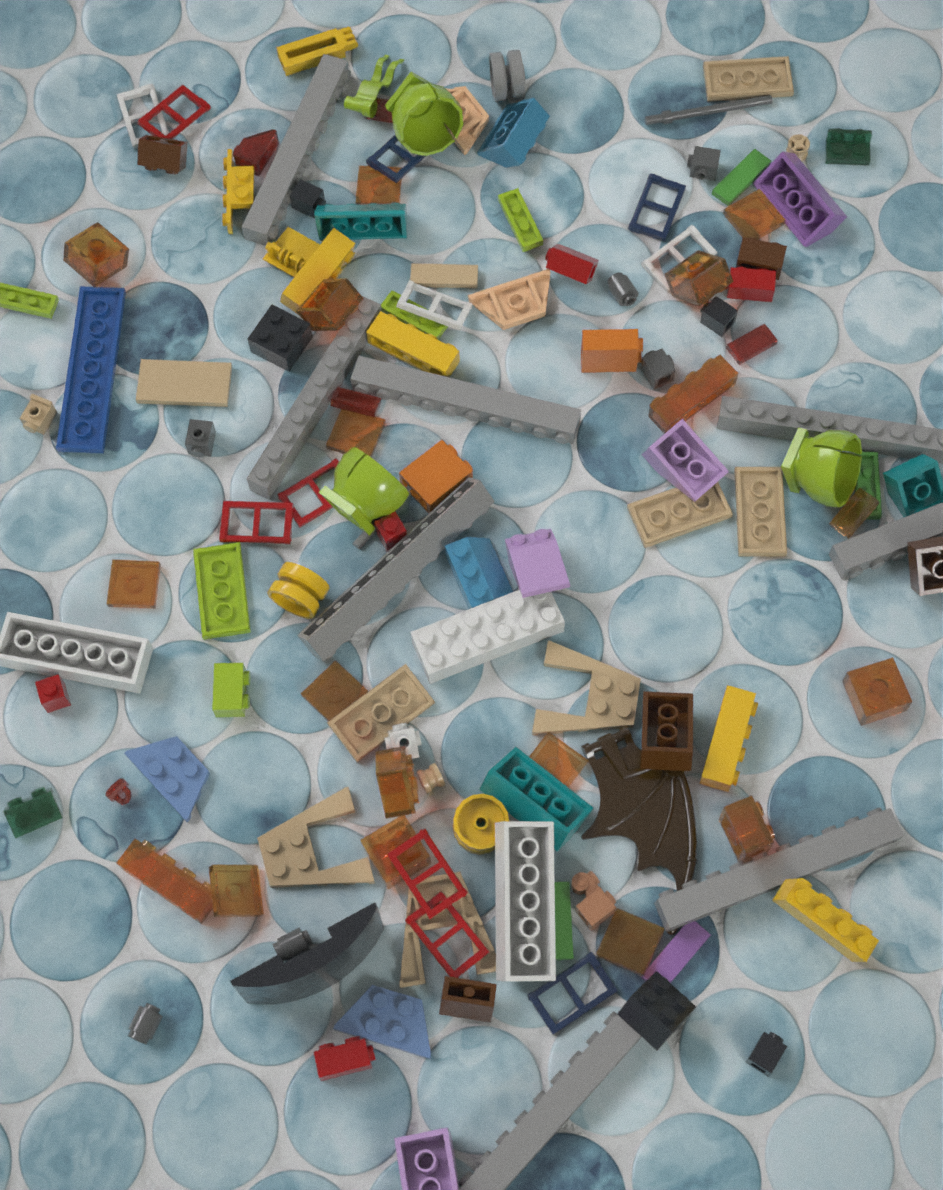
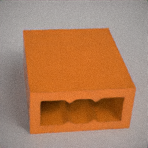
M638 329L582 330L581 373L636 372L637 363H641V352H643V338H639Z
M440 440L399 472L400 483L404 487L409 485L412 488L410 490L411 495L428 513L434 510L468 477L473 478V468L466 460L462 461L458 457L456 449L451 444L447 445L443 440Z

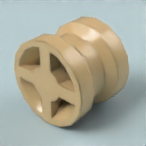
M801 134L793 135L788 140L786 152L795 153L803 162L808 155L809 139Z
M435 763L431 764L426 770L420 769L416 771L426 794L432 792V789L437 786L440 788L445 786L443 777Z

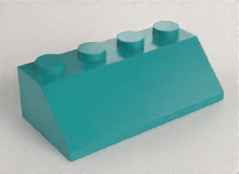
M396 202L391 204L370 203L362 205L326 204L317 206L315 210L319 241L324 240L333 228L350 240L407 239L406 204Z
M517 747L513 748L488 771L479 788L484 794L494 796L502 802L507 812L518 821L554 822V850L557 852L572 838L594 809V807Z

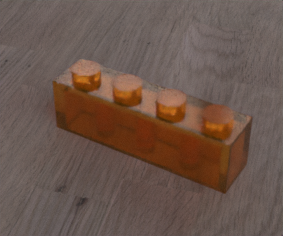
M721 354L714 359L710 358L698 371L690 372L679 385L674 384L671 386L667 394L662 397H656L649 405L648 417L665 434L681 419L687 421L736 384L738 372Z
M134 838L116 864L123 871L202 924L220 900L215 893L217 889L206 881L201 884L195 880L197 875L186 867L182 870L176 867V861L169 855L164 853L160 856L154 852L156 847L144 839L141 843Z

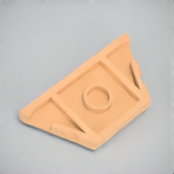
M466 86L447 90L460 103L462 108L463 127L458 138H454V143L466 155L488 124L489 115Z
M546 269L468 295V300L502 330L545 317L550 270Z

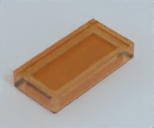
M859 488L829 524L833 529L849 539L879 505V501Z

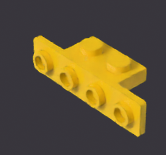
M227 149V157H223L224 171L227 170V175L223 176V187L227 189V194H223V207L226 208V213L222 214L223 226H227L228 234H233V209H250L254 202V166H234L232 149Z

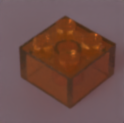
M97 222L65 242L63 261L95 288L127 267L129 248Z
M697 250L664 274L673 297L697 306L706 304L710 298L724 291L733 282L725 258Z
M347 278L323 279L296 312L304 321L311 324L312 331H338L345 325V320L348 316L358 310V305L364 298Z
M893 657L848 671L842 681L861 726L905 712L913 702Z
M405 746L375 751L376 777L385 818L415 814V804L420 803L417 777H414L412 754L407 755Z
M752 795L724 806L719 817V822L738 862L743 861L744 864L752 861V858L764 852L768 854L774 843L773 839H775L772 827L764 822L762 817L764 812L761 804L758 801L755 802Z
M404 814L360 840L362 848L388 890L402 882L403 878L387 854L416 835ZM421 841L397 856L409 877L432 864L430 855Z

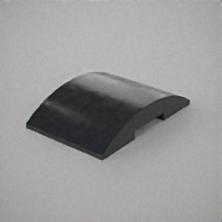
M374 902L328 927L327 929L332 938L286 963L283 962L278 954L230 980L232 986L246 1003L259 1005L288 1003L312 996L329 988L352 972L366 958L379 940L384 930V925L376 903Z

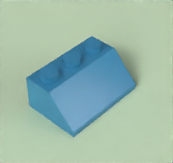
M535 98L506 105L477 151V154L506 168L521 165L525 161L529 149L535 145L537 136L546 127L545 123L550 115Z
M466 537L445 545L446 559L468 609L513 592L490 538Z

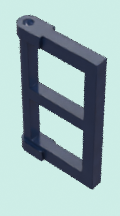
M394 135L372 156L368 157L366 163L374 170L379 171L397 183L426 156L418 154L415 157L395 144L399 140ZM389 149L408 161L397 173L378 161Z
M650 173L631 222L628 225V230L665 242L686 185ZM652 184L678 192L672 208L646 200ZM643 207L669 215L663 232L637 224Z
M590 952L556 975V981L546 982L533 992L528 993L527 997L552 1035H554L618 990L602 968L595 954ZM587 963H590L607 991L584 1005L566 977ZM561 982L579 1010L558 1024H555L538 996Z

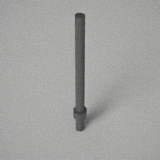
M768 95L671 112V110L661 111V114L645 116V124H670L674 120L772 104L773 100L772 96Z

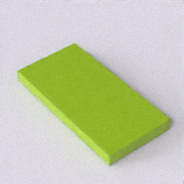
M240 542L193 549L203 640L251 633Z

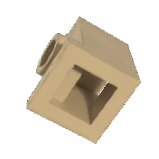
M31 394V400L23 411L20 420L25 430L44 435L57 411L52 401Z

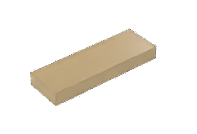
M411 263L410 280L424 287L477 288L478 265Z

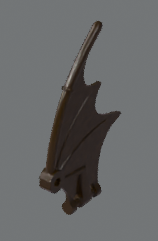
M627 726L620 728L619 732L615 734L608 733L597 738V742L581 745L583 754L594 772L600 793V807L597 817L587 831L582 834L581 839L587 840L606 836H621L630 839L637 846L639 853L637 871L640 872L650 867L661 866L673 875L677 891L682 890L683 884L693 880L695 867L698 863V859H696V820L690 788L684 774L685 771L641 769V750L635 745ZM624 741L627 746L619 749L617 743ZM602 751L604 757L596 760L594 753ZM678 928L667 933L673 935L677 932Z

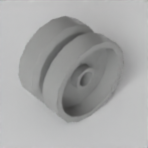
M520 50L508 51L506 65L501 52L489 53L490 80L494 102L506 100L507 86H509L510 95L513 99L525 98V70Z

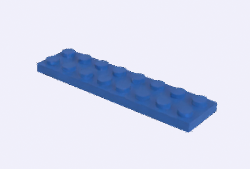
M80 286L56 444L58 452L104 454L125 305V288Z

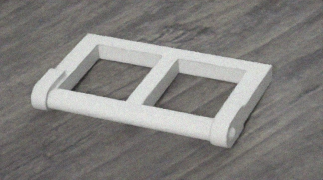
M153 84L117 94L133 148L138 147L139 138L136 139L131 123L138 122L149 111L129 116L124 101L150 94L155 107L159 104ZM161 111L156 116L162 129L161 132L166 136L169 134Z
M691 225L648 259L641 262V265L666 292H669L714 258L718 252ZM689 235L707 253L692 266L674 248ZM667 252L685 269L684 272L670 282L652 265L653 262Z
M409 280L396 307L460 331L472 309V303L464 302ZM413 290L435 298L429 310L407 303ZM440 301L463 308L457 321L435 313Z

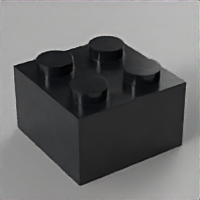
M271 304L247 340L251 353L289 372L313 338L310 323Z
M656 971L631 995L617 1015L657 1051L684 1023L696 1006Z

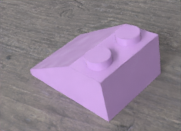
M683 419L642 454L658 474L694 502L729 472Z
M539 529L534 533L517 534L505 539L509 565L523 598L570 587L566 569L552 529Z
M448 1128L394 1138L402 1190H459L452 1137Z

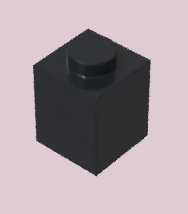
M301 179L289 196L292 209L314 219L317 206L326 205L323 189Z
M715 296L711 302L707 301L701 308L700 323L723 337L736 322L738 310Z
M764 1032L745 1063L769 1077L787 1046L783 1044L784 1040L773 1032L767 1034Z

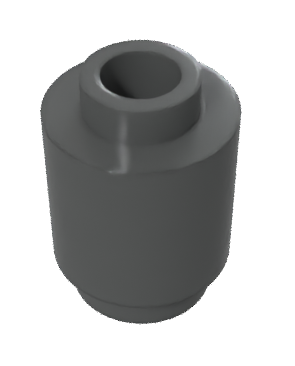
M618 272L608 279V289L620 306H630L636 302L638 291L627 275Z
M299 927L277 938L278 941L273 943L276 954H279L284 962L286 960L290 961L310 950L309 945L313 944L307 930L301 931Z
M146 1003L145 1007L139 1006L128 1028L130 1030L128 1037L147 1045L149 1039H153L163 1018L159 1014L161 1009L149 1003Z

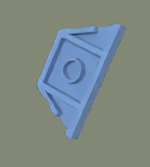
M177 736L127 750L124 753L126 757L186 822H189L195 803L198 802L201 796V789L206 784L210 775L208 769Z
M372 985L333 1028L335 1031L351 1036H360L361 1039L427 1059L431 1058L423 1001L418 998Z

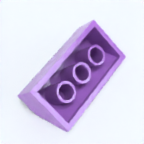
M782 151L753 183L804 247H808L831 234L847 218L846 214L795 153Z

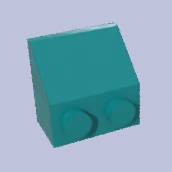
M921 454L882 473L887 492L903 518L943 503V479L938 461L925 454Z

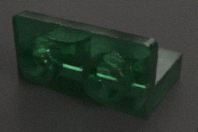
M828 129L825 139V164L869 165L872 131L863 129Z
M45 786L30 792L32 796L22 800L20 796L7 802L8 806L4 808L3 812L15 839L63 818L53 795L52 787L45 789Z

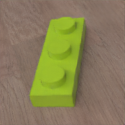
M516 188L499 194L498 202L522 252L542 246L543 238L519 189Z
M0 283L1 308L52 319L59 302L57 295Z
M391 290L381 304L382 312L387 315L392 314L399 321L405 324H412L419 331L425 334H432L439 340L448 326L397 308L396 306L401 295ZM410 299L407 300V303L426 309Z

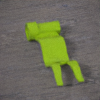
M389 55L380 57L376 62L371 80H363L355 97L347 96L345 98L344 108L373 118L377 112L378 105L376 99L382 87L388 88L391 85L394 71L399 64L404 62V59L400 58L390 63L384 79L380 82L383 64L388 60Z

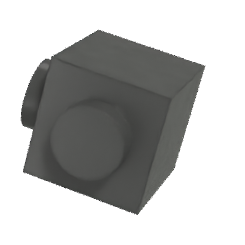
M695 146L693 155L689 154L687 168H691L690 177L699 180L716 181L721 150Z
M663 348L657 351H649L642 357L641 370L653 390L674 381V362L670 355H666Z
M189 420L185 440L188 454L197 458L211 457L216 435L213 421Z

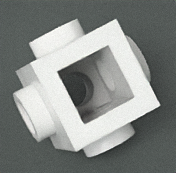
M407 723L393 725V730L387 731L388 737H385L384 740L387 752H392L394 762L418 758L417 746L421 745L419 731H414L412 726L407 727ZM406 738V743L400 745V740Z

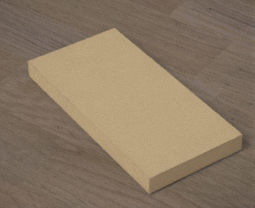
M789 56L703 62L707 102L742 100L771 95L772 98L789 97L794 94Z
M141 359L136 402L138 404L228 407L232 363Z
M735 467L738 556L786 557L787 542L782 468Z
M718 482L695 502L678 488H673L627 504L628 512L644 548L724 521L733 516Z
M404 664L327 722V724L354 760L359 762L385 742L384 738L388 737L387 731L393 730V725L400 723L409 724L434 705L435 701L409 667Z

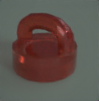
M119 778L107 790L105 796L111 802L116 801L121 805L127 804L132 797L131 790L128 788L129 783L124 778ZM124 792L125 798L122 799L120 795Z

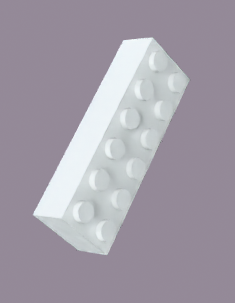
M517 590L410 633L412 644L429 684H432L564 632L565 621L552 592L523 598L520 590Z
M7 612L0 634L1 667L47 676L59 674L62 679L139 694L141 693L153 652V647L146 638Z
M554 822L495 823L496 981H556Z

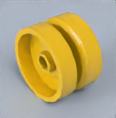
M285 562L277 574L279 580H275L267 591L268 597L284 610L305 619H312L320 608L318 601L325 599L330 589L329 584L310 569L296 563Z
M486 794L471 795L464 799L456 808L453 819V833L459 846L467 852L478 855L494 851L495 823L509 821L508 812L503 803L494 796ZM476 821L480 823L484 821L486 824L484 827H478Z

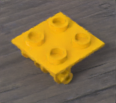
M287 227L276 242H268L266 244L265 250H267V253L262 259L290 276L295 277L320 244Z

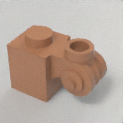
M592 871L575 874L571 882V889L575 894H585L586 896L583 901L576 905L575 912L590 931L614 914L616 910L614 905L616 900L609 891L604 892L598 886L600 881Z

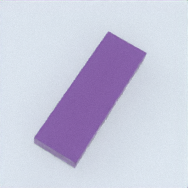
M695 921L684 925L642 974L641 978L646 981L658 971L671 983L711 934Z

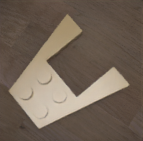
M548 640L544 666L592 674L585 717L536 709L532 735L541 733L559 734L566 731L584 732L591 729L610 730L620 729L624 726L633 728L641 678Z
M349 787L343 788L257 838L271 888L375 883L368 857L321 871L318 869L307 826L355 813Z
M456 872L455 875L468 894L452 905L489 951V954L475 964L477 975L496 972L495 950L460 872ZM447 874L428 877L416 885L426 902L440 891H442L446 898L457 891ZM410 889L408 891L406 918L421 907ZM444 909L431 919L425 914L416 921L423 931L453 927L457 924L447 909ZM407 923L404 932L400 988L426 984L419 937ZM472 942L473 954H475L479 950Z

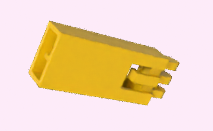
M345 27L339 30L335 28L276 47L284 73L286 76L317 67L323 54L340 59L345 58V51L357 48L358 43L355 40L351 27Z

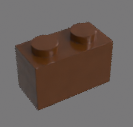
M144 135L139 138L137 165L144 166V169L150 171L163 169L168 174H178V172L186 168L188 142Z
M743 237L736 267H745L747 269L764 268L776 271V280H779L787 246L777 242H766L757 238Z
M445 976L439 1015L490 1023L497 984Z

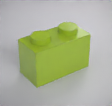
M214 663L212 711L215 717H245V709L250 707L249 694H246V685H250L251 677L250 671L246 670L244 663Z

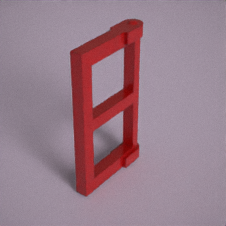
M181 85L138 120V125L152 136L173 139L205 112H208L211 106L186 86ZM182 94L199 107L187 119L169 107ZM162 110L180 124L166 136L149 123Z
M337 458L277 494L278 499L282 503H291L288 496L309 485L321 502L322 506L304 517H301L294 507L293 519L299 528L333 508L319 493L320 489L314 480L335 469L339 463Z
M223 501L219 540L220 542L291 545L294 504ZM231 508L254 509L252 536L228 535ZM261 509L285 510L283 537L259 536Z
M426 828L421 829L419 833L387 854L429 919L468 894L429 836ZM424 839L438 860V863L411 880L397 856ZM443 868L457 891L430 909L416 885Z
M440 891L427 904L432 909L445 900L446 896ZM453 905L446 909L457 924L432 943L416 923L417 920L426 914L422 907H420L414 913L407 916L405 921L450 977L459 978L489 954L488 949ZM463 929L479 951L456 970H453L437 948Z

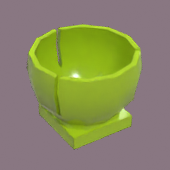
M413 72L409 73L385 105L387 110L392 112L393 129L396 138L413 154L428 156L442 152L455 142L454 138H458L463 127L462 108L452 94L443 86L433 84Z
M798 427L781 465L790 492L799 493L801 488H803L813 501L824 506L841 507L845 505L855 489L860 473L862 460L861 440L856 434L846 430H828L815 437H810L807 429Z
M356 447L350 448L336 466L334 488L330 489L324 486L319 492L339 514L369 536L376 529L371 523L372 520L395 512L404 504L409 495L407 489L390 472Z

